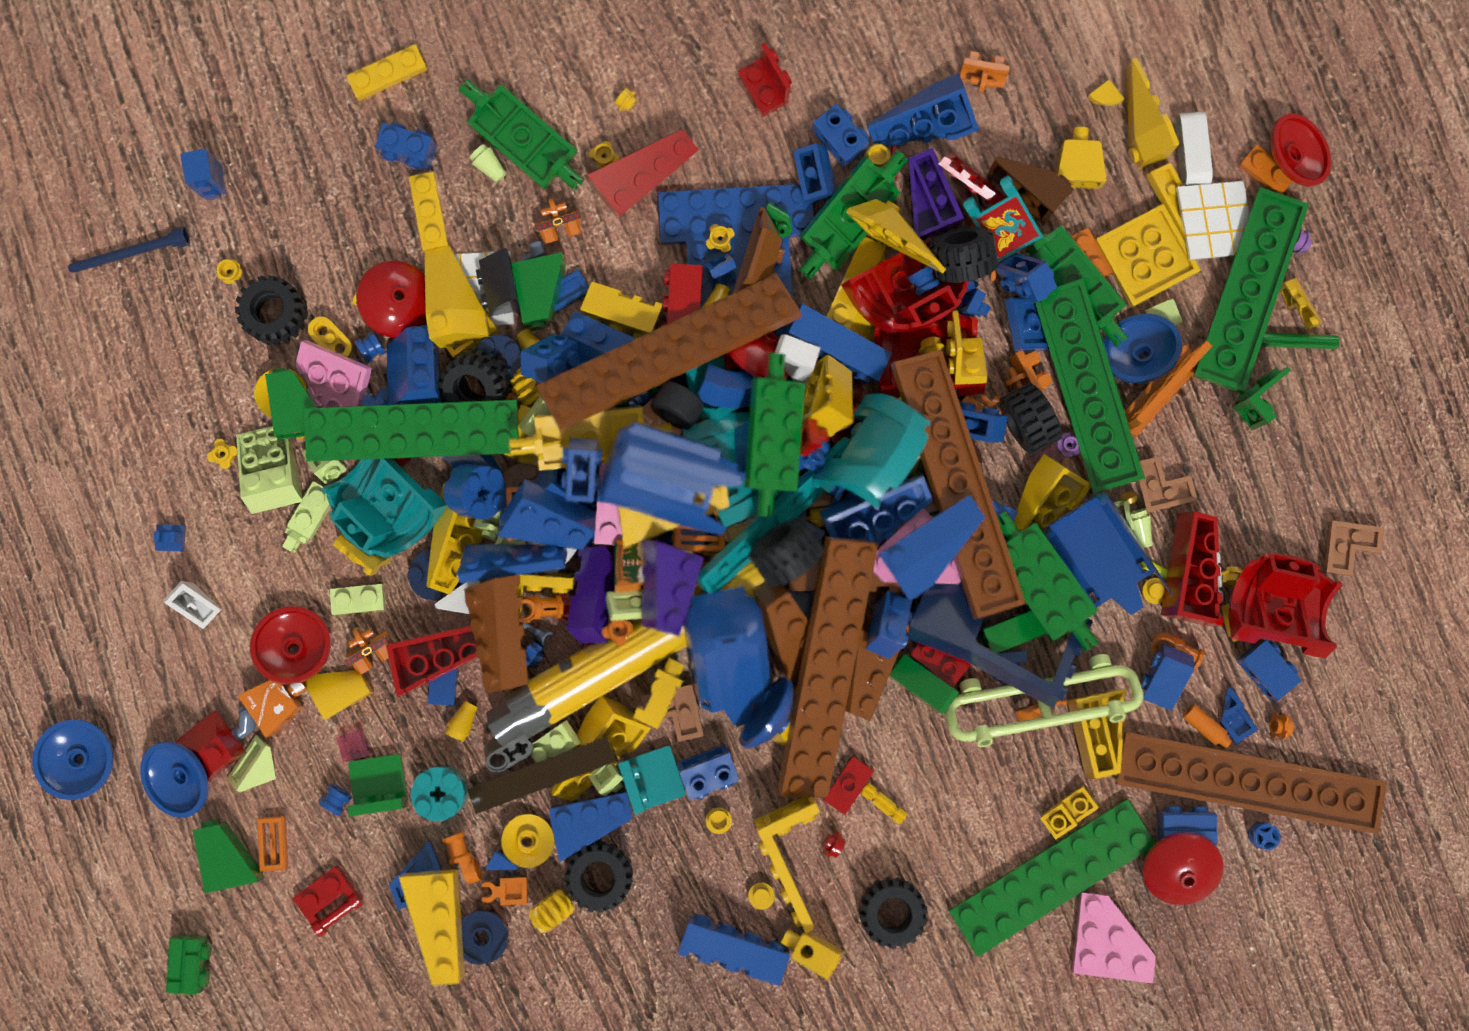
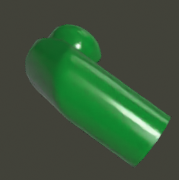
M769 202L765 209L770 218L774 219L775 228L780 237L786 238L790 236L792 223L789 213Z

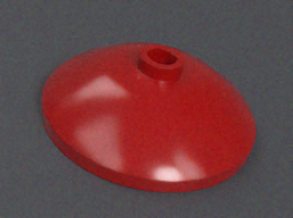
M1290 113L1279 118L1272 127L1270 138L1271 151L1279 169L1287 178L1301 186L1314 187L1324 182L1331 171V153L1321 131L1312 121L1299 114Z
M385 261L370 268L361 278L356 291L357 309L366 325L376 333L389 338H396L407 327L426 325L425 275L418 268L402 261ZM400 292L403 295V299L397 300L394 297V293Z
M770 332L728 353L745 371L756 378L764 379L768 374V353L776 352L780 338L773 332ZM784 370V377H783V378L786 379V380H788V378H789L790 376H789L788 373Z
M297 606L279 608L267 614L255 627L250 640V655L253 664L264 677L279 684H297L312 678L323 668L331 650V637L324 621L311 610ZM293 646H297L298 651L294 654L290 653V649Z
M1176 833L1161 839L1149 850L1143 862L1142 872L1147 888L1156 898L1168 904L1188 905L1201 901L1217 888L1223 876L1224 863L1218 848L1206 837L1195 833Z

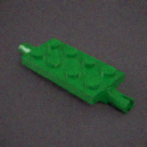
M470 79L464 82L467 85L466 87L463 84L460 86L459 92L475 104L476 110L467 121L468 125L539 187L545 190L557 177L563 180L573 191L579 188L577 184L582 185L585 178L581 177L568 165L578 154L577 149L504 86L500 85L492 93H484Z
M895 150L883 167H877L868 158L863 157L799 235L813 252L799 268L801 273L804 272L803 275L806 278L812 280L824 263L832 270L838 271L867 235L846 213L848 208L874 199L885 204L887 201L893 203L901 192L894 186V177L908 162L906 157L902 158L904 156L903 153Z
M1060 225L1049 235L1042 232L1043 237L1032 243L1030 246L1032 249L1025 255L1047 261L1048 266L1054 273L1053 278L1057 287L1082 278L1085 279L1099 328L1116 348L1129 337L1114 320L1116 318L1114 315L1126 307L1127 303L1063 225Z
M768 353L767 377L764 379L753 378L744 488H756V491H759L756 516L774 517L775 493L778 490L797 491L805 383L790 382L783 378L786 354Z
M1007 511L1000 514V517L998 516L997 518L1003 536L1006 539L1005 542L1024 600L1052 640L1055 641L1065 633L1072 632L1085 652L1091 649L1088 641L1093 647L1096 646L1099 641L1085 623L1087 622L1086 619L1099 610L1039 525L1034 523L1023 531L1021 529L1019 531L1007 514Z

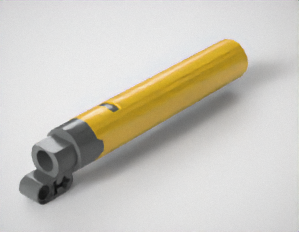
M750 561L719 591L744 586V590L755 599L753 591L763 585L765 581L752 561ZM698 582L695 585L692 596L705 594ZM642 618L630 621L633 625V630L626 638L624 645L618 646L610 638H608L606 643H592L528 680L527 685L516 687L504 695L505 702L486 712L488 726L494 735V738L489 740L484 746L487 768L492 772H501L525 759L532 752V736L686 648L687 640L684 625L681 635L678 637L643 627ZM494 754H501L498 757H492Z

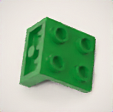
M1288 366L1282 370L1275 368L1270 373L1267 372L1256 381L1257 384L1250 389H1246L1243 394L1236 397L1239 402L1233 406V409L1252 431L1270 423L1277 417L1273 413L1272 405L1260 396L1291 371Z
M401 754L350 761L348 763L353 804L348 806L349 817L398 810L408 806Z

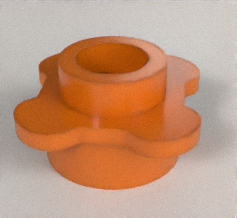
M609 616V623L607 627L602 629V635L604 638L614 640L616 645L621 646L626 643V638L633 630V625L630 621L626 620L611 621ZM616 627H618V628L620 629L619 632H616V631H615V628H616Z
M1274 712L1269 723L1272 738L1280 737L1282 740H1285L1292 735L1294 723L1292 718L1286 713L1279 715L1278 712Z

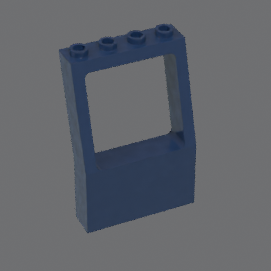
M962 581L959 584L934 583L932 587L924 592L910 624L908 639L966 661L1053 709L1058 700L1063 702L1068 690V686H1065L1064 682L1066 677L1072 678L1077 665L1072 663L1075 655L1079 657L1083 649L1072 632L1070 633L1053 681L1048 682L976 642L985 616L974 620ZM1088 618L1085 624L1090 629L1093 620Z

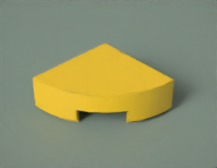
M1110 80L1106 81L1087 97L1094 104L1116 106L1125 100Z

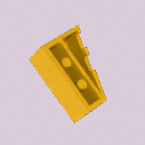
M591 282L580 309L582 315L609 325V327L622 333L632 334V337L636 339L660 328L665 316L663 304L655 302L653 306L643 302L642 297L634 295L632 298L622 294L620 290L595 282Z
M1117 688L1067 700L1069 710L1072 712L1105 706L1108 702L1114 700L1124 702L1127 688ZM1109 716L1073 722L1086 778L1098 779L1121 773L1123 739L1121 737L1124 720L1113 723L1110 721Z

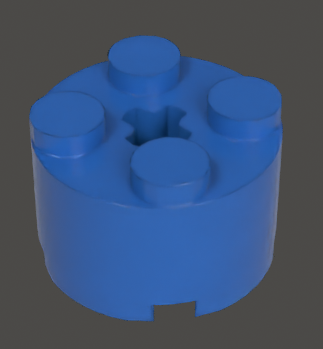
M462 464L451 471L450 474L452 475L449 481L445 482L443 492L446 505L451 511L460 516L484 520L495 516L506 507V486L502 473L498 469L488 466Z

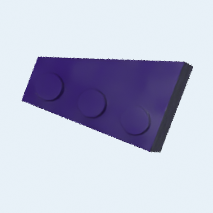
M931 148L910 157L907 167L913 230L923 241L929 237L933 238L961 226L964 217L943 169L939 165L934 149Z
M642 540V549H645V566H642V574L645 575V592H642V626L680 637L703 558L659 542Z
M605 546L585 547L578 552V556L582 557L580 572H575L574 580L578 581L576 596L571 598L567 630L581 644L606 643L608 638L603 637L602 629L607 627L610 616L606 603L607 592H616L615 557Z

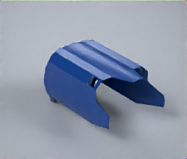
M634 422L619 429L606 459L596 501L616 505L694 530L722 535L726 527L704 514L708 509L714 486L741 487L743 474L736 471L738 465L720 457L721 450L719 448ZM695 492L706 495L702 505L692 502Z
M1099 493L1044 528V534L1088 596L1093 592L1098 599L1094 603L1096 607L1112 598L1129 614H1134L1144 608L1137 582L1153 573H1156L1173 596V593L1109 494ZM1143 561L1149 569L1145 572L1139 564ZM1095 613V614H1094V617L1096 618V620L1098 621L1099 625L1101 626V628L1103 629V631H1104L1105 634L1107 635L1106 630L1104 629V627H1103L1101 621L1099 620L1097 614Z
M744 586L692 596L684 621V628L697 705L700 709L701 702L702 708L712 713L724 710L734 726L744 725L749 722L753 704L765 702L772 694L763 611L758 602L744 590Z

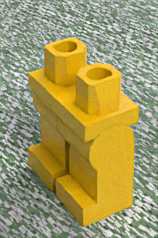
M669 658L664 671L657 670L655 677L658 679L652 684V696L645 710L637 708L633 718L656 729L660 728L676 694V687L680 689L683 681L679 677L685 667L683 664Z

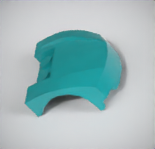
M868 394L853 414L860 422L851 430L850 434L852 436L848 443L839 449L837 453L838 459L826 458L824 467L817 471L812 480L827 492H831L834 485L854 492L874 507H879L881 496L889 487L897 489L916 463L928 440L925 428L926 425L929 426L931 424V421L913 407L894 397L885 394Z
M731 412L719 419H708L695 424L692 429L682 431L685 438L719 448L721 450V458L737 465L735 429L750 419V413ZM742 481L741 487L727 486L729 507L717 511L726 529L755 516L757 513L759 491H756V488H744L745 481ZM778 490L777 493H775L774 495V501H776L785 491Z
M394 458L361 459L356 467L344 478L322 487V492L327 494V500L332 509L329 515L345 538L362 552L368 555L376 554L384 558L398 555L420 541L434 527L447 507L446 502L431 488L424 490L393 460Z

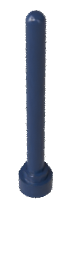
M182 225L172 228V231L168 232L167 236L70 263L68 270L71 273H76L170 245L173 247L177 246L178 248L190 245V237L186 228Z

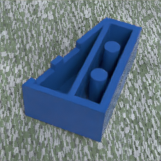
M524 479L500 516L497 537L583 550L595 532L596 512L573 501H566V498Z
M627 791L552 806L549 809L559 862L633 819L634 811Z

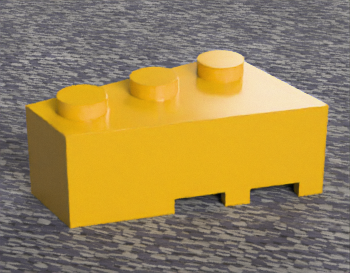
M826 355L816 362L814 370L807 380L802 424L807 419L817 420L818 428L827 430L829 437L853 423L852 371L830 355Z

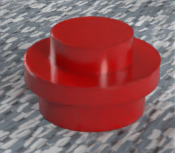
M839 832L828 834L822 843L825 856L836 858L843 851L846 840L842 838Z

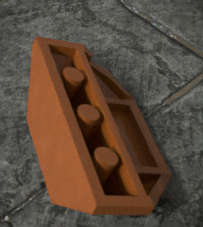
M759 207L733 293L774 274L778 275V273H774L776 263L781 264L785 249L781 248L782 239L764 207Z

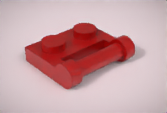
M338 865L292 898L311 924L314 933L319 937L327 933V928L354 908L358 909L364 905L362 898ZM345 893L348 900L321 920L317 913Z

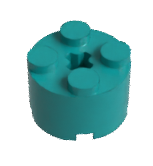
M446 765L436 766L425 770L417 776L411 789V801L418 815L431 821H444L458 814L468 801L469 785L465 777L454 767ZM439 787L441 791L445 792V796L440 799L439 795L435 794V790L439 789Z

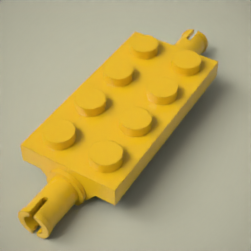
M642 407L610 408L562 431H559L551 414L534 416L535 434L529 438L509 439L510 454L514 456L535 453V456H538L539 470L567 468L568 464L563 463L564 447H569L570 438L597 440V449H602L601 463H606L618 430L634 422L644 424ZM671 423L650 426L669 433L672 432Z

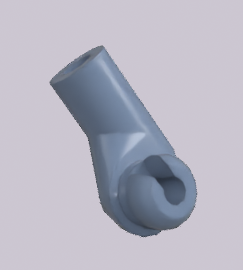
M244 705L238 710L239 726L232 730L233 736L238 741L245 738L256 728L255 721Z

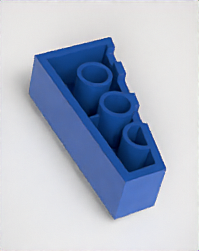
M804 304L797 305L801 311V318L778 328L775 333L779 338L781 335L786 334L819 347L818 359L830 355L851 370L852 374L855 375L854 378L864 384L880 380L892 355L891 352Z
M698 913L695 917L689 916L678 950V955L687 957L688 952H690L700 962L710 964L714 963V961H719V965L726 970L739 972L741 968L745 970L744 974L748 977L778 986L781 985L790 958V951L781 942L772 940L770 944L761 941V936L749 931L746 932V935L736 932L735 926L723 922L719 926L711 923L710 917Z

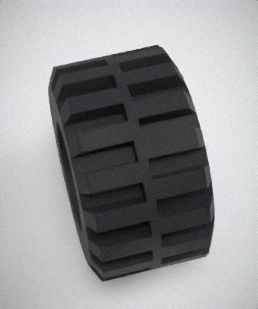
M980 227L953 229L940 234L929 243V249L946 269L944 273L933 269L935 278L940 281L951 283L973 281L992 273L998 267L994 233L989 229Z
M271 275L268 276V279L264 276L257 277L258 282L254 280L247 282L250 286L247 289L245 287L241 288L240 291L243 295L242 297L237 296L236 302L239 303V306L235 307V313L239 315L236 319L242 325V329L258 341L268 345L270 343L280 345V341L286 344L291 342L289 337L293 336L296 338L300 335L297 333V330L299 328L304 329L305 324L302 323V320H307L308 314L304 312L307 309V304L303 301L304 297L286 280L282 278L277 279ZM281 298L284 305L281 316L272 323H262L260 310L263 304L270 299Z
M470 349L466 353H460L445 367L440 375L442 379L439 381L438 387L443 388L439 392L440 397L445 398L443 403L506 400L511 389L508 387L511 384V378L506 377L509 373L507 367L503 368L501 366L503 364L501 359L498 361L494 359L495 354L490 352L486 355L485 350L479 349L476 353L474 349ZM465 375H472L478 378L485 387L486 395L472 392L466 385Z
M1030 382L1026 383L1000 399L1002 415L1008 416L1007 427L1018 444L1026 452L1034 455L1061 440L1062 431L1058 417L1046 396Z
M797 518L783 522L765 533L750 550L749 558L766 584L769 586H780L808 572L821 558L824 547L806 519Z
M593 842L574 854L566 867L567 871L564 880H566L565 888L570 893V899L572 901L575 900L579 908H587V911L592 913L594 911L604 913L605 910L610 909L611 911L615 909L618 904L624 901L632 886L633 868H631L629 857L627 858L624 855L625 852L622 849H617L616 845L612 843L610 845L605 844V842L595 844ZM603 862L612 868L615 874V881L609 890L597 892L587 886L584 880V871L589 864Z
M884 877L885 880L882 881L878 879L872 887L868 886L865 895L861 896V905L859 906L861 924L873 942L876 941L879 946H889L890 949H896L897 946L905 948L909 942L915 943L917 941L916 937L918 935L922 936L924 933V925L927 926L928 919L926 914H928V908L925 905V900L910 882L903 881L902 878L896 877V879H891V877ZM890 898H900L908 906L906 920L897 927L882 925L877 915L880 905Z

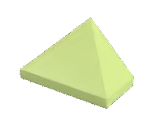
M255 735L245 750L247 753L239 759L227 777L229 783L239 792L276 779L270 746L260 736Z

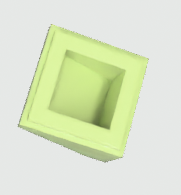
M1173 298L1145 310L1146 314L1162 316L1171 321L1175 326L1182 323V318Z

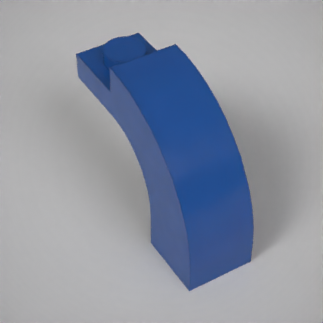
M709 364L700 383L697 397L704 403L722 408L751 405L752 380L756 377L747 371L730 372Z

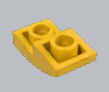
M1081 785L1046 811L1040 819L1056 840L1076 827L1079 821L1099 809V805L1085 786Z

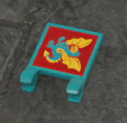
M1005 176L1000 181V185L1008 197L983 212L980 211L973 197L966 199L963 203L964 208L976 227L989 229L994 233L998 262L1043 237L1010 176Z

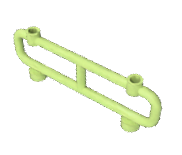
M1099 654L1089 660L1091 670L1073 673L1071 679L1066 677L1064 685L1123 676L1128 680L1132 692L1131 700L1126 702L1114 700L1108 702L1105 706L1052 715L1051 708L1048 705L1037 700L1042 716L1040 718L992 727L980 725L974 728V730L964 731L959 728L955 709L958 706L1024 693L1011 685L982 690L980 681L971 678L960 683L961 694L957 695L948 707L945 717L951 735L957 740L963 742L976 741L977 746L987 747L993 743L992 737L1105 716H1109L1110 721L1113 723L1120 722L1125 719L1126 712L1136 710L1141 705L1143 691L1138 676L1132 669L1123 665L1112 666L1110 657L1107 654ZM1054 677L1045 678L1044 680L1052 682Z

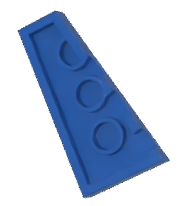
M534 544L465 545L457 576L460 583L561 569L565 568L567 549L566 547L556 545L543 546Z

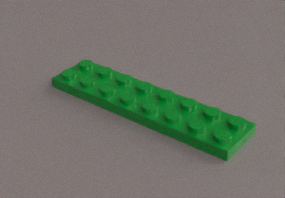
M1259 187L1205 339L1212 347L1197 362L1193 377L1241 394L1245 392L1309 203Z
M1082 278L1058 286L1049 293L1046 299L1035 302L1093 494L1145 479L1085 279Z
M518 400L304 408L306 462L510 454L509 439H519Z
M1125 798L948 909L978 958L1151 849L1156 843L1129 800Z

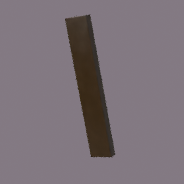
M609 735L468 788V793L477 814L619 760Z

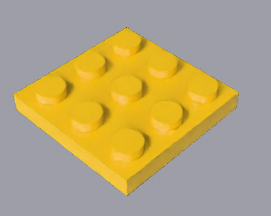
M1164 204L1095 239L1113 272V277L1131 308L1201 271L1195 260H1189L1186 243Z

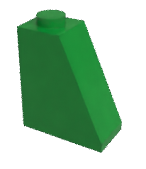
M562 252L511 263L522 322L531 330H541L546 328L547 324L553 323L562 280L567 266L566 258Z
M287 368L273 369L272 373L265 374L274 436L277 440L304 437V408L317 407L292 370L288 371Z
M1029 610L981 628L978 638L986 649L997 654L1047 634V631L1033 611Z
M907 655L897 656L889 677L936 713L944 714L959 692Z
M217 819L201 822V828L192 830L204 894L256 883L264 879L263 872H260L258 865L227 822L218 824Z

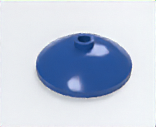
M1138 314L1117 323L1129 337L1116 348L1107 336L1105 337L1104 344L1114 376L1129 383H1148L1162 378L1176 366L1182 353V339L1176 326L1168 319L1155 314Z
M785 677L778 679L771 685L772 694L765 702L754 705L749 722L743 725L740 733L739 743L746 749L755 748L768 742L778 732L782 733L787 728L790 722L788 717L792 710L794 693L792 682Z
M74 719L61 721L48 728L38 739L32 756L33 772L40 786L52 796L64 800L82 799L96 793L109 779L114 764V752L107 735L93 723ZM79 754L84 758L82 763H79L77 760Z
M171 741L157 743L145 752L141 760L140 776L144 790L152 803L162 812L177 818L189 817L201 810L208 797V779L205 769L197 756L183 745Z

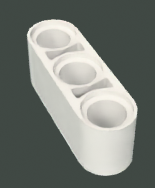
M1204 111L1178 113L1175 119V131L1179 141L1177 149L1181 182L1184 186L1211 184L1213 172L1206 114Z

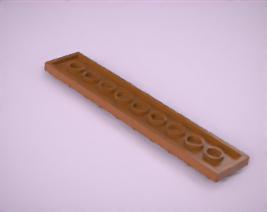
M774 274L536 386L559 431H562L801 318V311L778 275Z
M942 350L892 363V371L902 401L931 421V424L929 426L926 425L925 428L928 440L920 456L939 514L970 495L985 516L982 523L954 557L974 620L1026 604Z
M826 537L777 788V794L780 797L813 796L814 798H825L829 794L879 545L875 541Z
M1124 732L1121 773L1116 775L1115 784L1379 834L1387 782Z

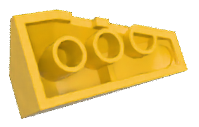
M1136 57L1126 67L1128 154L1131 162L1136 164L1137 169H1141L1166 160L1178 147L1179 141L1167 113L1162 115L1159 111L1160 100L1157 94H1150L1149 79Z
M874 199L850 207L846 211L870 237L941 273H944L946 270L909 223L900 215V208L894 203L887 201L885 204Z
M864 237L856 249L841 284L885 261L886 245ZM840 285L827 317L873 342L875 326L869 323L856 310Z
M449 245L425 251V297L429 339L439 348L490 337L486 312L476 297L475 291L469 284L461 265Z
M1043 454L1028 477L1017 508L1018 513L1014 524L1019 531L1021 529L1024 531L1034 523H1037L1043 531L1048 524L1068 510L1070 511L1078 506L1091 488V484L1059 462Z
M443 484L440 497L445 501L443 492L445 484ZM446 507L433 527L426 587L451 594L459 582L457 573L465 545H479L484 538L481 536L482 531L473 527L475 518L460 516Z
M601 696L586 714L577 734L581 743L574 748L610 735L615 752L619 758L626 751L630 754L635 750L651 727L633 718L634 713L620 702ZM593 771L555 784L551 790L552 795L571 802L593 785L588 777Z

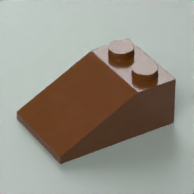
M1000 156L994 160L987 173L1000 187L1001 179L1005 176H1010L1031 215L1043 226L1065 203L1074 190L1071 187L1070 181L1063 175Z

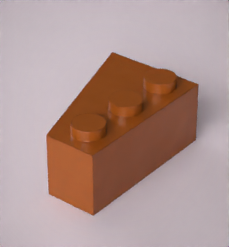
M861 630L845 711L871 722L900 649L890 659L866 650L869 633Z

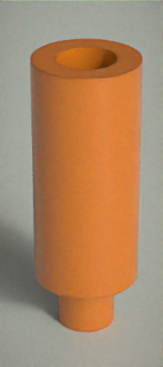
M1195 703L1190 705L1183 713L1182 718L1212 744L1217 745L1219 743L1226 749L1232 743V740L1226 736L1227 730Z

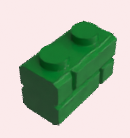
M179 934L169 938L166 978L167 994L196 995L204 991L205 987L208 986L210 972L206 970V960L210 959L212 946L208 943V936Z

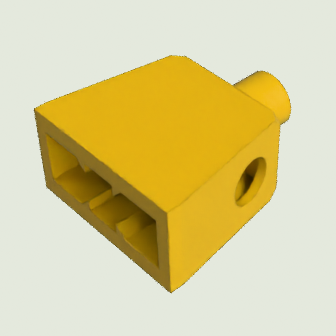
M1075 127L1073 128V140H1064L1060 147L1055 173L1066 177L1073 188L1101 189L1107 179L1102 144L1100 141L1088 140L1089 128Z
M788 929L781 941V944L794 951L791 955L793 960L827 980L833 975L844 953V950L811 932L807 934L804 932L800 936ZM805 945L813 948V955L806 953Z

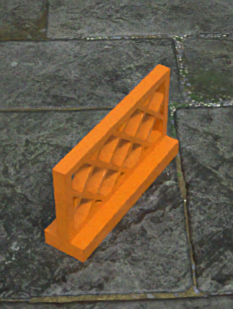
M1208 341L1203 342L1193 350L1187 345H1183L1181 357L1176 366L1162 378L1150 382L1125 409L1133 438L1140 434L1194 374L1197 362L1212 347Z

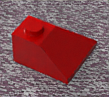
M216 710L175 741L197 756L205 769L208 782L247 753Z

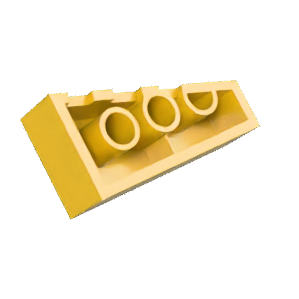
M714 486L708 509L704 514L705 516L729 507L727 486ZM695 492L692 502L702 505L706 495ZM619 507L624 547L680 526Z
M458 869L413 872L401 875L399 880L432 985L460 983L464 979L465 973Z

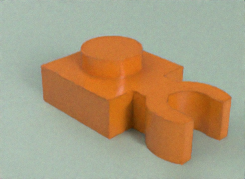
M528 876L501 877L500 885L493 881H485L481 884V887H489L492 890V895L483 896L482 902L488 903L492 902L495 898H500V905L528 904Z

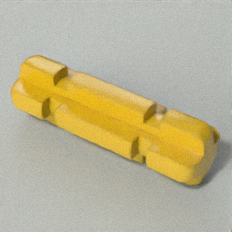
M867 783L860 792L861 795L867 800H872V804L887 816L890 815L891 819L897 824H901L906 819L907 813L900 807L897 808L896 804L883 793L877 792V788L872 784Z

